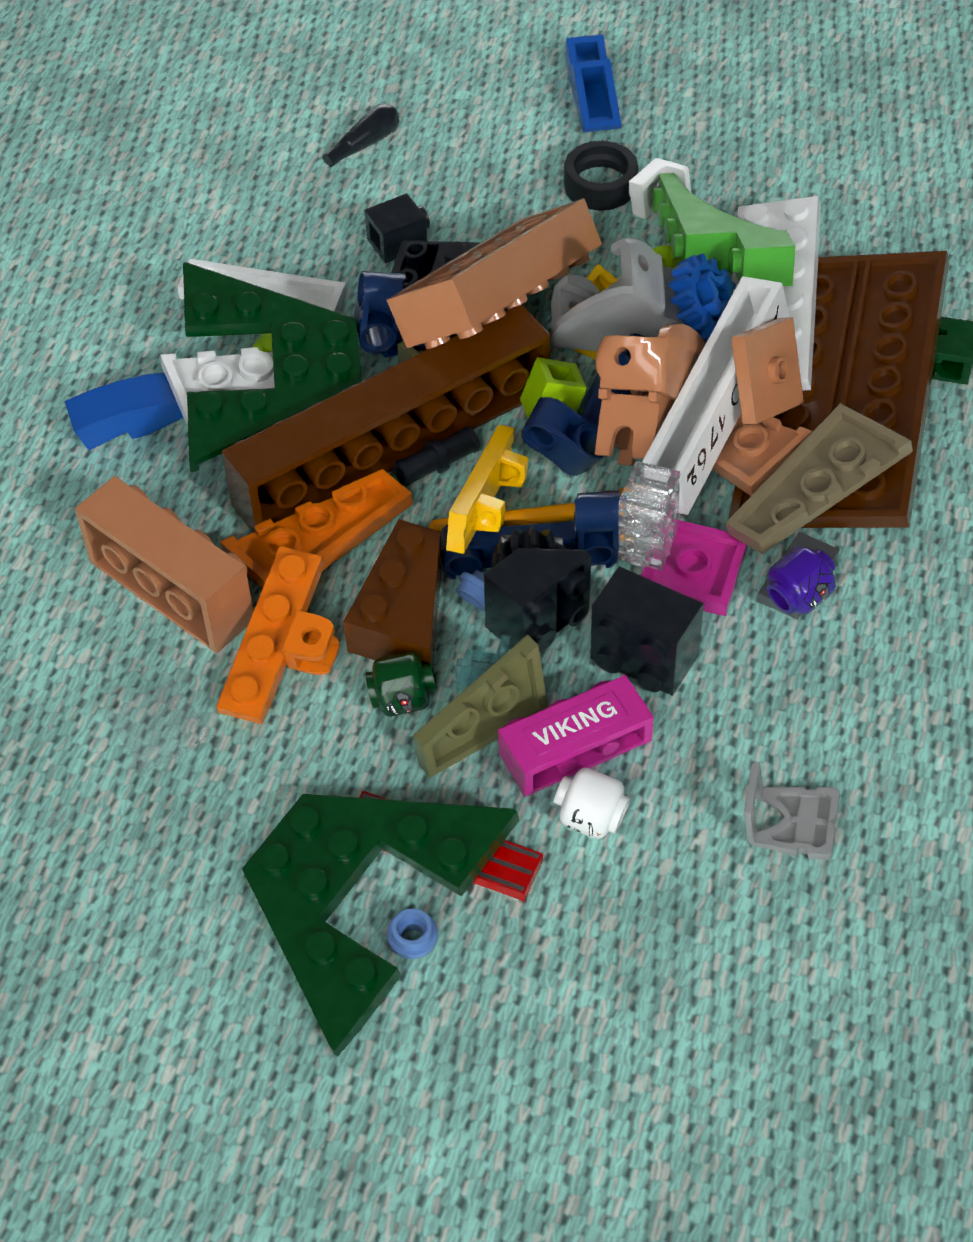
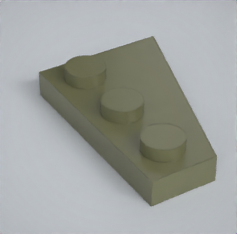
M526 635L413 735L419 765L429 778L498 739V729L505 727L513 719L528 717L548 708L539 646L529 635Z

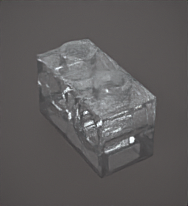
M639 461L635 462L619 500V560L629 562L638 567L663 570L678 532L680 471Z

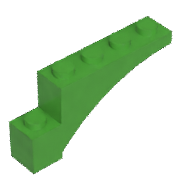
M675 173L659 174L658 188H652L653 212H658L659 227L665 228L666 243H671L673 259H678L681 262L693 255L705 254L707 261L712 258L716 259L719 271L725 268L727 272L735 273L739 281L744 276L780 282L783 286H793L795 245L787 230L771 229L725 213L692 194L679 181Z

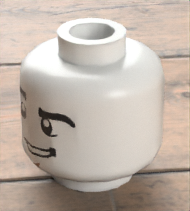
M585 767L580 769L573 779L567 776L563 777L556 792L554 803L561 806L559 816L564 826L591 838L601 839L608 832L617 833L627 811L630 798L624 796L625 789L620 780Z

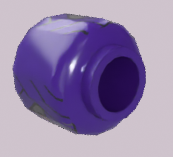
M804 546L791 549L768 571L767 579L769 585H767L766 590L770 599L780 610L787 614H792L793 612L800 615L811 613L835 590L834 562L820 549L813 551Z

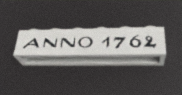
M742 276L636 472L647 506L685 515L689 514L741 414L731 338L778 318L790 317L782 283Z

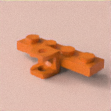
M279 546L217 703L216 709L218 713L263 724L286 665L289 669L315 675H323L331 671L340 649V643L333 635L335 633L334 626L330 620L307 612L325 566L322 556Z

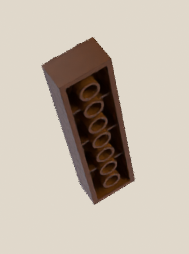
M521 304L505 311L506 315L502 318L482 324L483 330L465 339H459L458 336H454L437 347L425 349L420 354L402 363L391 366L359 384H354L322 402L315 403L308 409L283 421H279L245 440L236 442L222 450L232 507L253 533L255 532V525L269 519L276 523L294 515L296 507L309 501L315 504L333 497L332 491L381 469L387 473L393 471L394 461L423 449L424 443L431 439L439 441L465 426L471 427L474 430L521 406L520 397L536 358L550 359V334Z

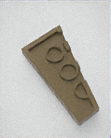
M840 403L725 523L728 534L761 554L765 553L912 453L911 440Z

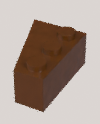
M398 519L343 621L347 652L376 660L380 657L413 651L420 656L423 665L432 663L433 666L442 574L440 531Z

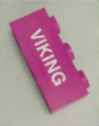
M623 675L612 681H601L595 684L589 691L570 699L557 700L547 709L531 716L513 719L505 727L498 729L499 755L526 797L562 781L564 776H574L582 768H592L652 741L654 716L628 677Z

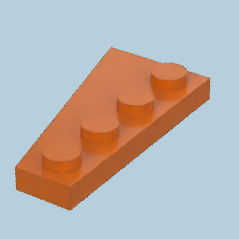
M381 469L332 491L333 497L315 504L309 501L296 507L294 515L276 523H273L271 519L254 526L255 532L240 539H236L233 535L219 541L220 547L227 554L229 552L236 554L245 563L248 570L247 575L262 588L279 546L322 556L325 563L324 571L413 505L412 492Z

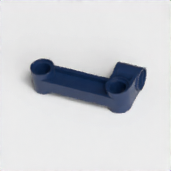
M360 272L354 318H356L359 344L368 353L382 354L390 349H398V343L403 341L386 300L403 290V281L406 279L405 274ZM457 333L450 335L449 337L452 338L454 336H457ZM424 343L413 346L415 350L424 351L426 349Z
M634 333L629 335V336H640V337H644V336H642V335H640V334H634ZM625 350L619 355L618 359L621 366L629 363L631 358L629 350ZM598 373L577 413L558 399L540 397L521 431L522 439L530 448L540 452L556 464L564 473L571 476L584 473L605 457L594 455L602 401L598 398L599 389H602L600 388L601 378ZM611 389V392L615 394L632 395L630 390Z
M619 491L577 493V498L574 501V521L502 526L499 532L476 531L464 554L446 550L448 525H446L441 530L443 572L449 579L453 580L456 579V576L461 575L462 572L473 574L475 570L482 572L483 568H492L491 556L494 554V547L499 544L500 536L512 535L514 528H518L521 531H529L532 526L539 532L551 529L553 537L563 538L564 545L568 550H586L591 555V566L605 565L606 568H611L617 563L619 558V531L622 530Z

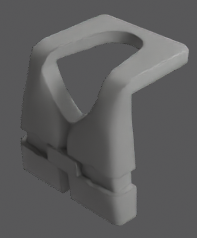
M753 762L744 809L747 841L750 845L796 857L800 853L808 855V859L829 860L833 853L834 824L837 822L840 791L833 787H816V790H809L806 787H763L760 762ZM755 799L775 808L783 816V819L770 828L756 831Z

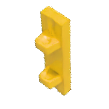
M498 424L452 505L448 518L447 551L464 554L476 531H500L504 522L505 501L495 498V495L500 486L523 487L528 473V457L512 452L511 446L514 442L515 428Z

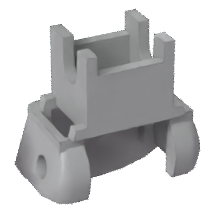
M619 239L611 244V253L621 257V279L603 291H599L590 280L581 275L571 274L559 280L554 287L551 301V345L553 347L597 352L604 336H629L634 333L644 337H658L660 329L666 324H684L676 316L680 311L679 306L671 303L670 298L674 297L675 293L669 287V282L674 280V277L671 274L672 269L662 265V255L655 253L649 245L640 239Z

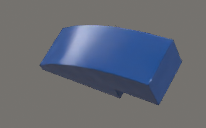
M603 34L566 38L564 55L567 72L583 133L621 129L622 124L610 58H607Z
M164 372L116 381L65 401L73 430L88 450L94 449L126 432L132 439L149 435L184 418Z

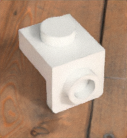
M658 158L650 162L629 181V195L631 197L633 215L646 219L653 213L651 201L652 188H658L660 173H675L679 181L691 192L688 167Z

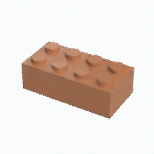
M113 476L75 508L90 563L216 654L220 652L248 626L254 611L252 606L253 597L250 593L247 579L248 570L245 563L232 552L227 554L215 546L203 531L198 529L194 531L186 526L171 509L167 507L161 508L150 501L138 486H129L116 476Z

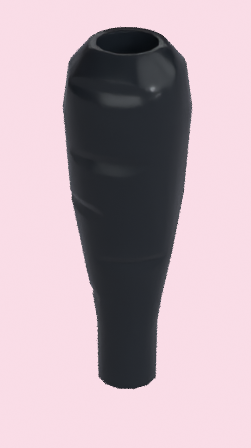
M384 103L372 108L334 147L323 154L324 163L333 167L344 158L371 146L395 131L399 125L400 118L396 108Z

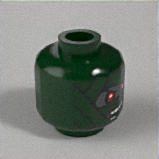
M413 651L380 657L373 662L372 671L366 672L367 689L373 709L380 707L384 715L389 717L426 709L430 701L429 692L437 691L432 663L423 665L420 656Z

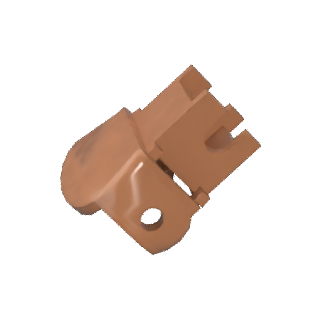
M676 323L666 324L660 329L658 337L604 336L598 346L595 357L596 371L601 378L600 388H602L599 389L598 398L602 401L594 455L612 457L615 447L619 449L618 465L635 467L636 459H644L705 346V342L700 334L692 327ZM629 350L631 355L628 364L621 366L618 359L619 355L623 351ZM611 389L630 390L632 395L615 394L611 392Z

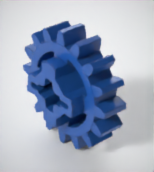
M700 254L698 256L693 255L677 263L678 267L671 270L674 280L669 282V287L675 292L674 297L670 298L671 303L678 305L680 309L676 315L677 318L682 320L684 325L692 327L705 342L708 341L734 293L733 290H735L736 284L727 275L725 268L720 271L717 269L716 259L712 258L707 261L705 254Z

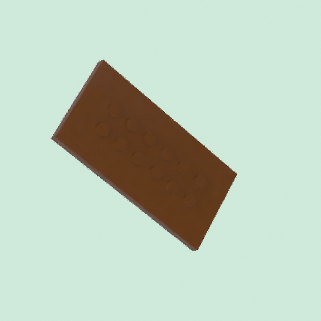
M947 251L818 257L811 390H803V404L774 416V418L780 419L782 426L797 430L800 426L814 431L841 403L911 440L913 452L801 528H910L949 268ZM737 486L734 489L729 519L751 497Z

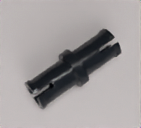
M468 426L439 441L431 439L424 443L423 449L393 462L395 476L403 486L407 487L435 471L441 474L450 468L451 463L471 453L478 452L480 450L479 439L474 430Z

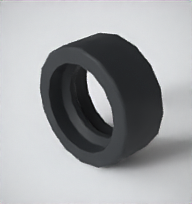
M605 140L589 141L575 147L567 155L564 163V188L566 195L572 202L584 198L588 209L596 211L613 210L627 204L631 200L629 181L638 174L636 156L627 147ZM606 167L620 172L623 176L612 182L595 183L587 181L580 177L579 174L590 168Z

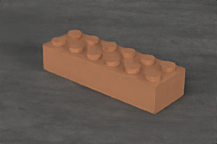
M583 198L518 220L388 298L386 301L406 348L424 343L426 349H431L449 341L450 335L457 333L459 339H465L483 330L482 324L502 318L506 315L505 310L528 301V295L548 288V282L569 274V268L589 261L590 256L588 253L602 245V242Z

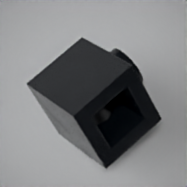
M408 193L364 210L367 240L385 264L396 260L402 241H427V229L430 228L428 214L422 206L415 204Z

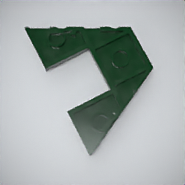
M183 262L186 337L271 334L275 388L187 392L190 472L198 471L199 464L222 454V450L236 442L245 440L279 421H283L308 409L315 403L322 402L348 389L350 386L362 382L356 318L188 262Z
M302 794L244 865L242 870L331 1050L336 1056L342 1053L400 979L401 974L397 967L326 923L327 919L382 849L462 897L519 822L518 812L515 809Z

